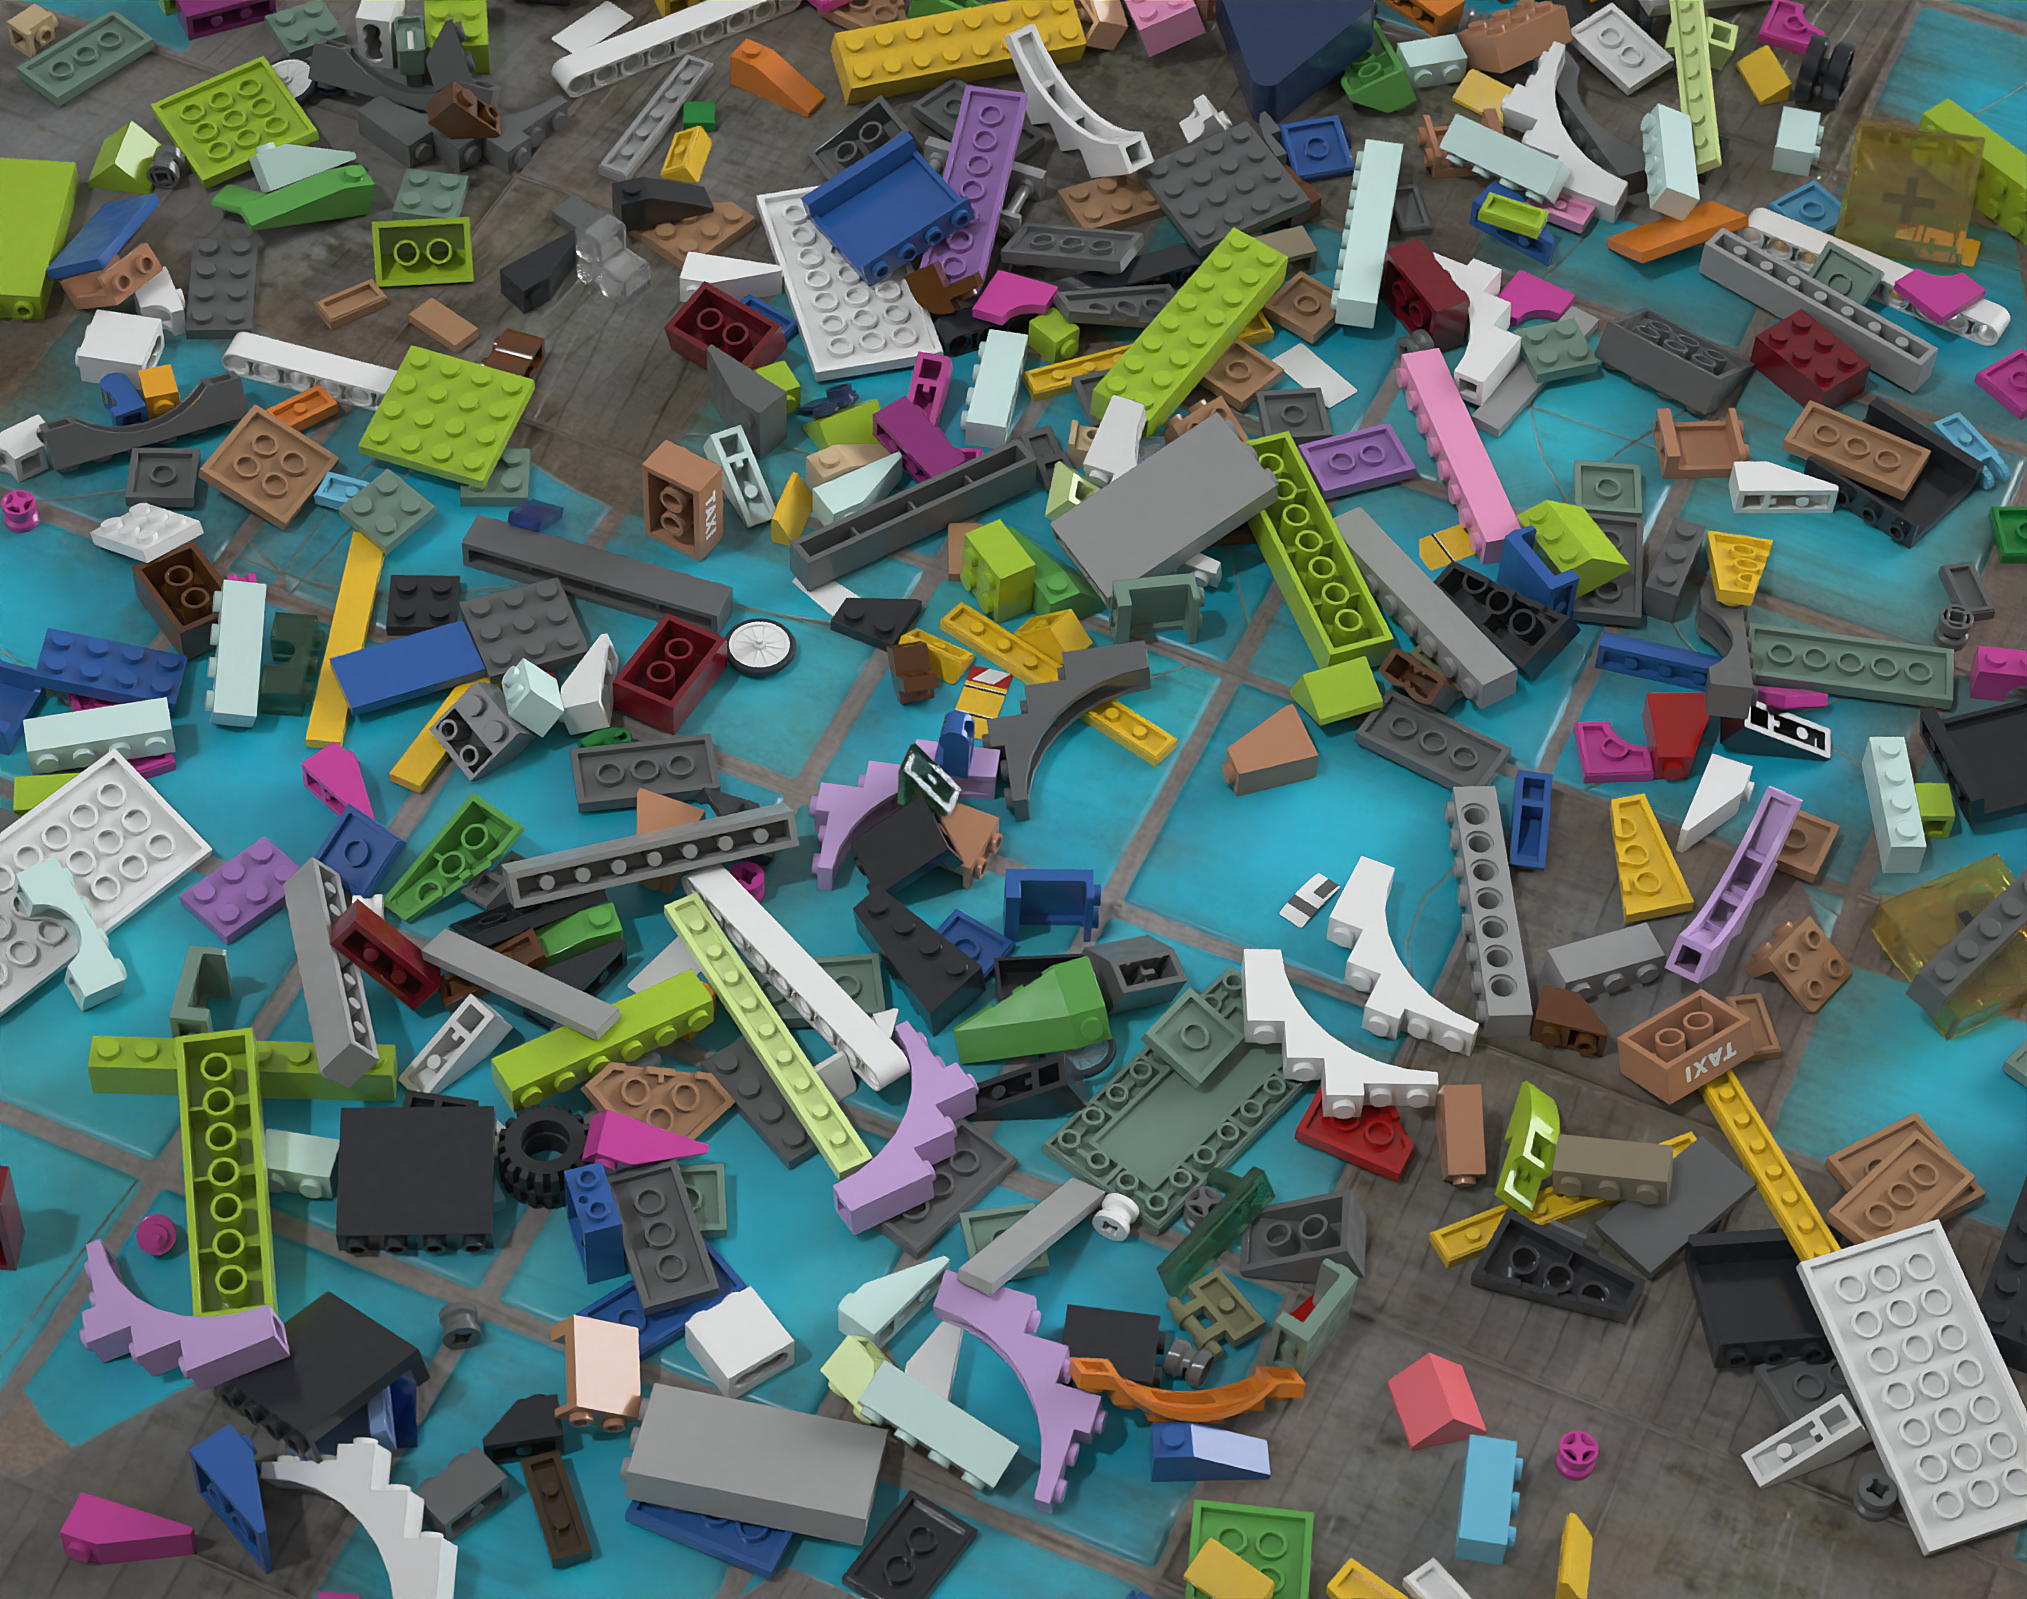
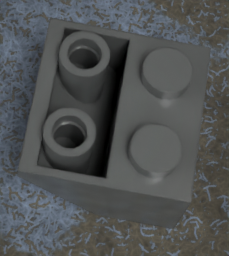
M453 16L446 18L426 57V64L435 91L444 89L452 81L457 84L472 80L471 73L476 71L471 52L464 53L461 43L466 41L461 21L455 22Z
M476 681L429 729L470 781H476L511 762L538 736L535 732L509 716L504 693L496 684Z
M1149 935L1084 947L1082 950L1084 957L1088 956L1108 1015L1171 1002L1187 982L1174 948Z

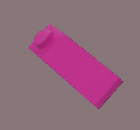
M918 351L907 398L914 405L921 407L926 418L935 427L940 422L954 368L950 357Z
M334 741L301 763L304 786L339 818L350 803L375 820L360 772V764L352 751L348 749L345 751Z
M605 1110L591 1118L582 1160L591 1164L602 1162L605 1173L614 1174L619 1171L637 1169L675 1158L677 1162L693 1160L708 1153L710 1145L619 1113Z
M83 1492L80 1493L60 1531L65 1553L72 1559L84 1563L92 1561L104 1565L194 1555L198 1548L194 1527Z

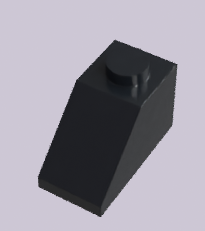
M535 1394L525 1399H518L482 1439L484 1454L495 1465L517 1463L521 1459L559 1449L561 1456H565L562 1421L555 1418V1409L559 1407L558 1394Z

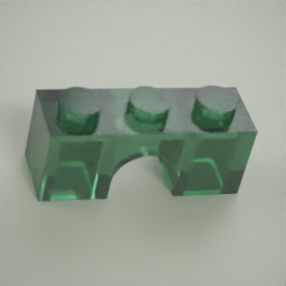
M276 612L270 636L273 661L287 663L282 665H264L258 691L261 714L303 717L306 703H312L314 687L311 679L312 676H318L319 656H317V651L324 648L325 631L319 629L318 615Z

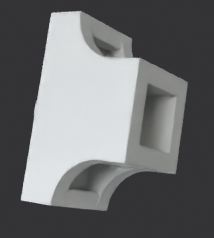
M1204 94L1193 100L1195 108L1192 114L1179 122L1189 145L1233 126L1223 110L1218 113Z
M165 266L163 267L164 270L135 291L133 296L138 316L161 319L162 329H167L176 336L186 333L183 309L186 307L181 288L175 289Z
M39 414L0 432V472L10 473L18 482L48 469L45 446L39 424H43L45 421Z

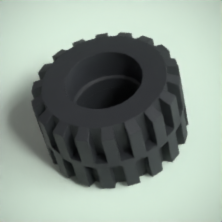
M548 1103L546 1108H540V1104L532 1105V1110L526 1111L523 1108L517 1112L516 1119L510 1117L505 1122L506 1129H501L499 1133L497 1149L501 1182H504V1187L508 1193L514 1192V1199L519 1202H523L525 1199L528 1200V1206L537 1207L539 1203L544 1204L545 1208H553V1203L558 1202L561 1206L566 1205L564 1171L591 1164L582 1160L590 1126L589 1124H584V1118L579 1113L572 1115V1109L565 1106L562 1109H557L556 1104ZM547 1150L563 1154L550 1161H539L530 1158L535 1153Z

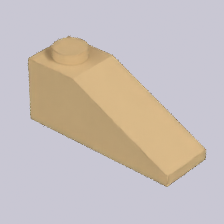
M835 444L806 456V485L813 492V488L891 454L882 444Z

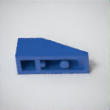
M1493 181L1473 200L1469 224L1538 262L1549 266L1552 262L1555 239L1545 226L1538 239H1534L1477 220L1479 210L1489 192L1527 204L1520 194Z
M1193 1422L1151 1423L1148 1446L1151 1482L1270 1479L1266 1440Z

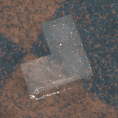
M601 209L575 229L577 276L584 283L590 284L601 291L607 298L615 300L624 307L651 287L650 263L626 248L624 223Z

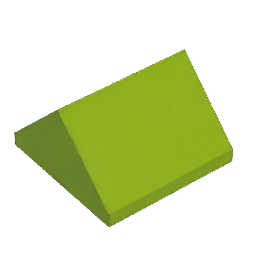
M131 120L104 140L88 179V188L142 195L151 194L154 185L148 180L147 171L153 162L152 158L156 148L162 144Z
M877 399L859 401L837 410L830 416L804 423L803 430L820 451L835 444H881L873 436V414L881 410Z
M1366 656L1302 674L1290 689V695L1320 726L1383 707V700Z

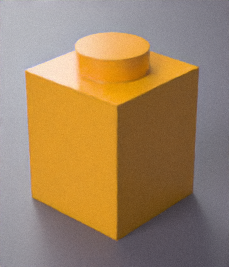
M171 364L138 370L141 394L147 407L149 420L165 414L180 404L179 392Z

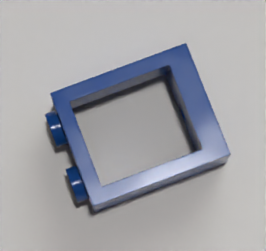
M602 1162L564 1171L567 1224L587 1285L625 1276L622 1221Z

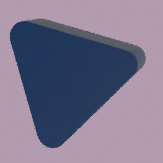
M1215 0L1216 22L1252 119L1259 124L1260 113L1265 111L1278 124L1370 49L1374 42L1375 0Z

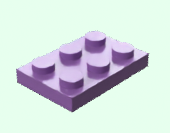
M1390 423L1298 445V450L1323 500L1415 477L1416 467Z
M264 836L179 895L180 903L228 946L286 905L283 884L300 867Z

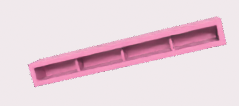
M1439 348L1402 354L1400 368L1396 369L1397 384L1400 388L1403 387L1406 393L1408 409L1410 411L1413 410L1415 413L1418 431L1420 434H1424L1427 440L1429 456L1434 457L1436 460L1438 476L1441 481H1445L1448 487L1449 501L1457 507L1459 523L1462 528H1466L1469 534L1470 548L1473 553L1477 552L1482 565L1500 562L1505 536L1513 530L1521 529L1441 351Z

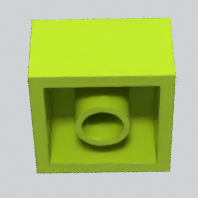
M999 519L965 533L964 549L962 550L963 567L960 579L964 588L967 591L971 590L978 599L981 610L985 614H989L996 624L1031 610L1036 564L1003 522Z

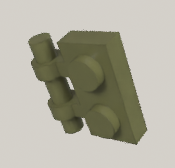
M1219 1268L1188 1286L1187 1295L1191 1301L1184 1304L1177 1296H1174L1165 1305L1173 1314V1322L1180 1329L1185 1328L1194 1339L1193 1345L1198 1351L1206 1349L1215 1354L1214 1362L1221 1359L1225 1353L1217 1343L1218 1341L1225 1338L1233 1348H1236L1265 1330L1266 1321ZM1204 1314L1213 1325L1205 1329L1196 1317Z

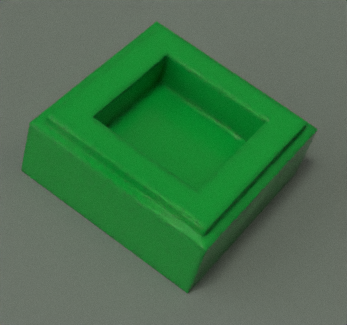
M684 102L683 129L687 130L702 126L704 131H715V102Z

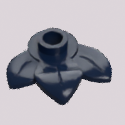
M851 383L835 385L825 390L827 397L808 402L798 407L797 411H813L811 414L812 418L821 419L830 416L838 409L852 405L859 399V395L856 390H852Z

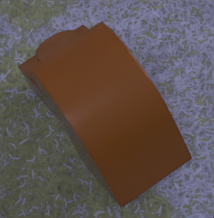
M939 260L904 276L916 302L925 310L936 314L955 312L960 308L956 296L959 297L960 301L978 294L976 288L984 284L979 271L949 284Z
M915 641L887 646L892 683L899 703L903 704L935 698L933 688H939L937 673L930 670L927 643Z

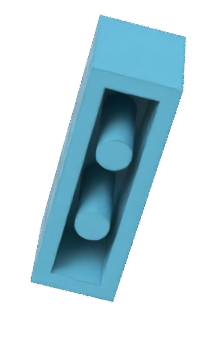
M1470 1434L1465 1454L1454 1558L1502 1565L1506 1550L1513 1551L1516 1527L1509 1526L1510 1516H1517L1520 1495L1519 1492H1513V1481L1520 1482L1523 1458L1516 1457V1441Z

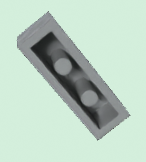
M1647 922L1549 949L1547 950L1543 973L1551 987L1577 992L1586 1000L1591 996L1605 992H1617L1623 987L1633 984L1649 983L1660 977L1665 954Z

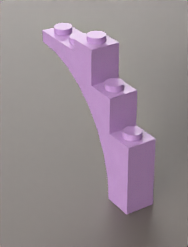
M916 739L914 753H907L905 765L869 761L866 775L860 774L858 787L821 782L818 796L811 797L809 817L815 818V832H818L817 845L822 847L821 853H814L812 862V874L818 875L817 889L832 891L838 871L853 849L851 842L914 801L921 789L949 800L963 798L994 800L999 776L1000 750L974 747V755L968 779L933 773V762L938 742Z
M1773 786L1767 787L1755 816L1717 887L1697 917L1678 935L1665 965L1666 969L1696 983L1717 972L1731 939L1741 933L1754 902L1764 896L1778 865L1776 863L1803 800Z
M908 1021L894 1026L896 1045L906 1056L910 1067L909 1076L912 1083V1091L907 1112L895 1135L875 1158L858 1172L833 1185L835 1210L853 1236L934 1198L933 1181L936 1180V1175L932 1165L956 1154L954 1138L958 1134L954 1121L977 1111L975 1095L979 1093L973 1076L970 1073L965 1074L957 1062L946 1067L940 1056L934 1057L929 1050L928 1042L923 1033L920 1031L916 1033Z
M101 1239L86 1244L88 1261L84 1263V1267L93 1285V1292L89 1294L93 1308L82 1312L84 1328L80 1330V1336L86 1350H93L103 1363L130 1352L135 1364H142L152 1377L180 1366L184 1377L187 1380L192 1379L201 1391H204L290 1356L284 1324L269 1304L237 1314L215 1317L182 1316L163 1311L136 1298L128 1290L123 1281L117 1258Z
M945 1270L933 1305L935 1316L937 1319L966 1330L987 1344L1010 1366L1026 1390L1037 1416L1041 1434V1470L1034 1497L1035 1507L1038 1511L1052 1514L1054 1504H1062L1067 1490L1068 1481L1063 1480L1067 1465L1074 1467L1079 1454L1080 1444L1075 1443V1441L1091 1445L1094 1434H1102L1108 1413L1103 1410L1102 1397L1061 1385L1062 1383L1068 1384L1071 1378L1069 1374V1347L1029 1335V1333H1036L1041 1319V1311L1037 1310L1035 1296L1002 1286L993 1294L987 1295L957 1280L958 1273Z

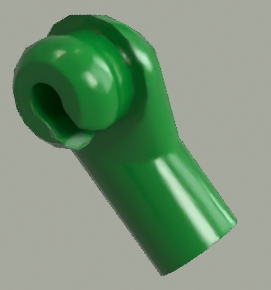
M610 726L599 729L580 739L578 747L585 748L629 743L632 741V734L626 728Z

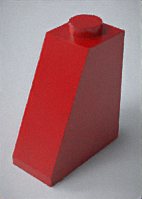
M1705 692L1647 693L1642 720L1654 769L1653 780L1688 779L1712 719V715H1705Z

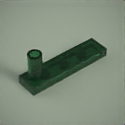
M1253 1166L1243 1177L1219 1167H1215L1209 1172L1206 1180L1207 1186L1225 1196L1156 1268L1168 1295L1172 1297L1177 1296L1180 1299L1187 1292L1188 1286L1205 1273L1276 1197L1265 1170Z

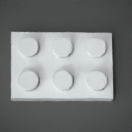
M1610 3L1571 28L1573 41L1570 43L1627 96L1673 66L1674 58L1613 3Z
M148 503L136 504L125 515L107 519L101 523L100 528L90 532L94 545L146 563L204 533L200 521Z

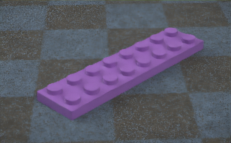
M970 85L965 87L943 179L961 199L965 196L969 198L975 219L942 239L938 244L925 250L920 268H923L939 260L949 284L978 271L983 282L985 280L1026 113L1028 93ZM983 284L976 288L978 294L963 301L977 302L981 296Z

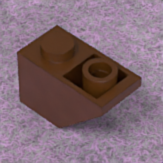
M454 81L428 101V124L451 139L497 138L501 135V113L493 105L487 104L476 97L471 90L463 88Z
M1543 985L1530 1041L1539 1042L1546 1046H1556L1577 1051L1584 1055L1602 1057L1609 1030L1584 998L1577 992Z

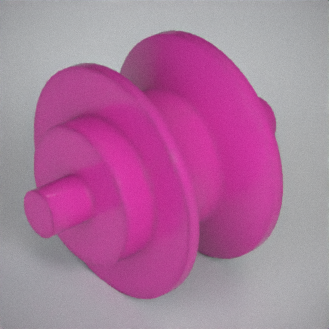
M152 1214L145 1217L138 1226L136 1235L138 1245L143 1251L151 1255L166 1253L175 1243V1224L169 1217L163 1214Z

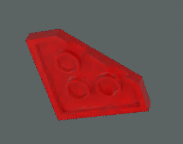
M1321 1086L1299 1123L1294 1138L1395 1182L1399 1181L1414 1150L1409 1134H1405L1400 1124V1115L1395 1106L1375 1107L1373 1105H1363L1361 1117H1350L1347 1119L1323 1117Z

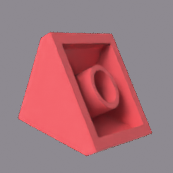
M1428 1353L1388 1381L1387 1387L1411 1451L1469 1439L1470 1434L1486 1435V1428L1462 1365Z

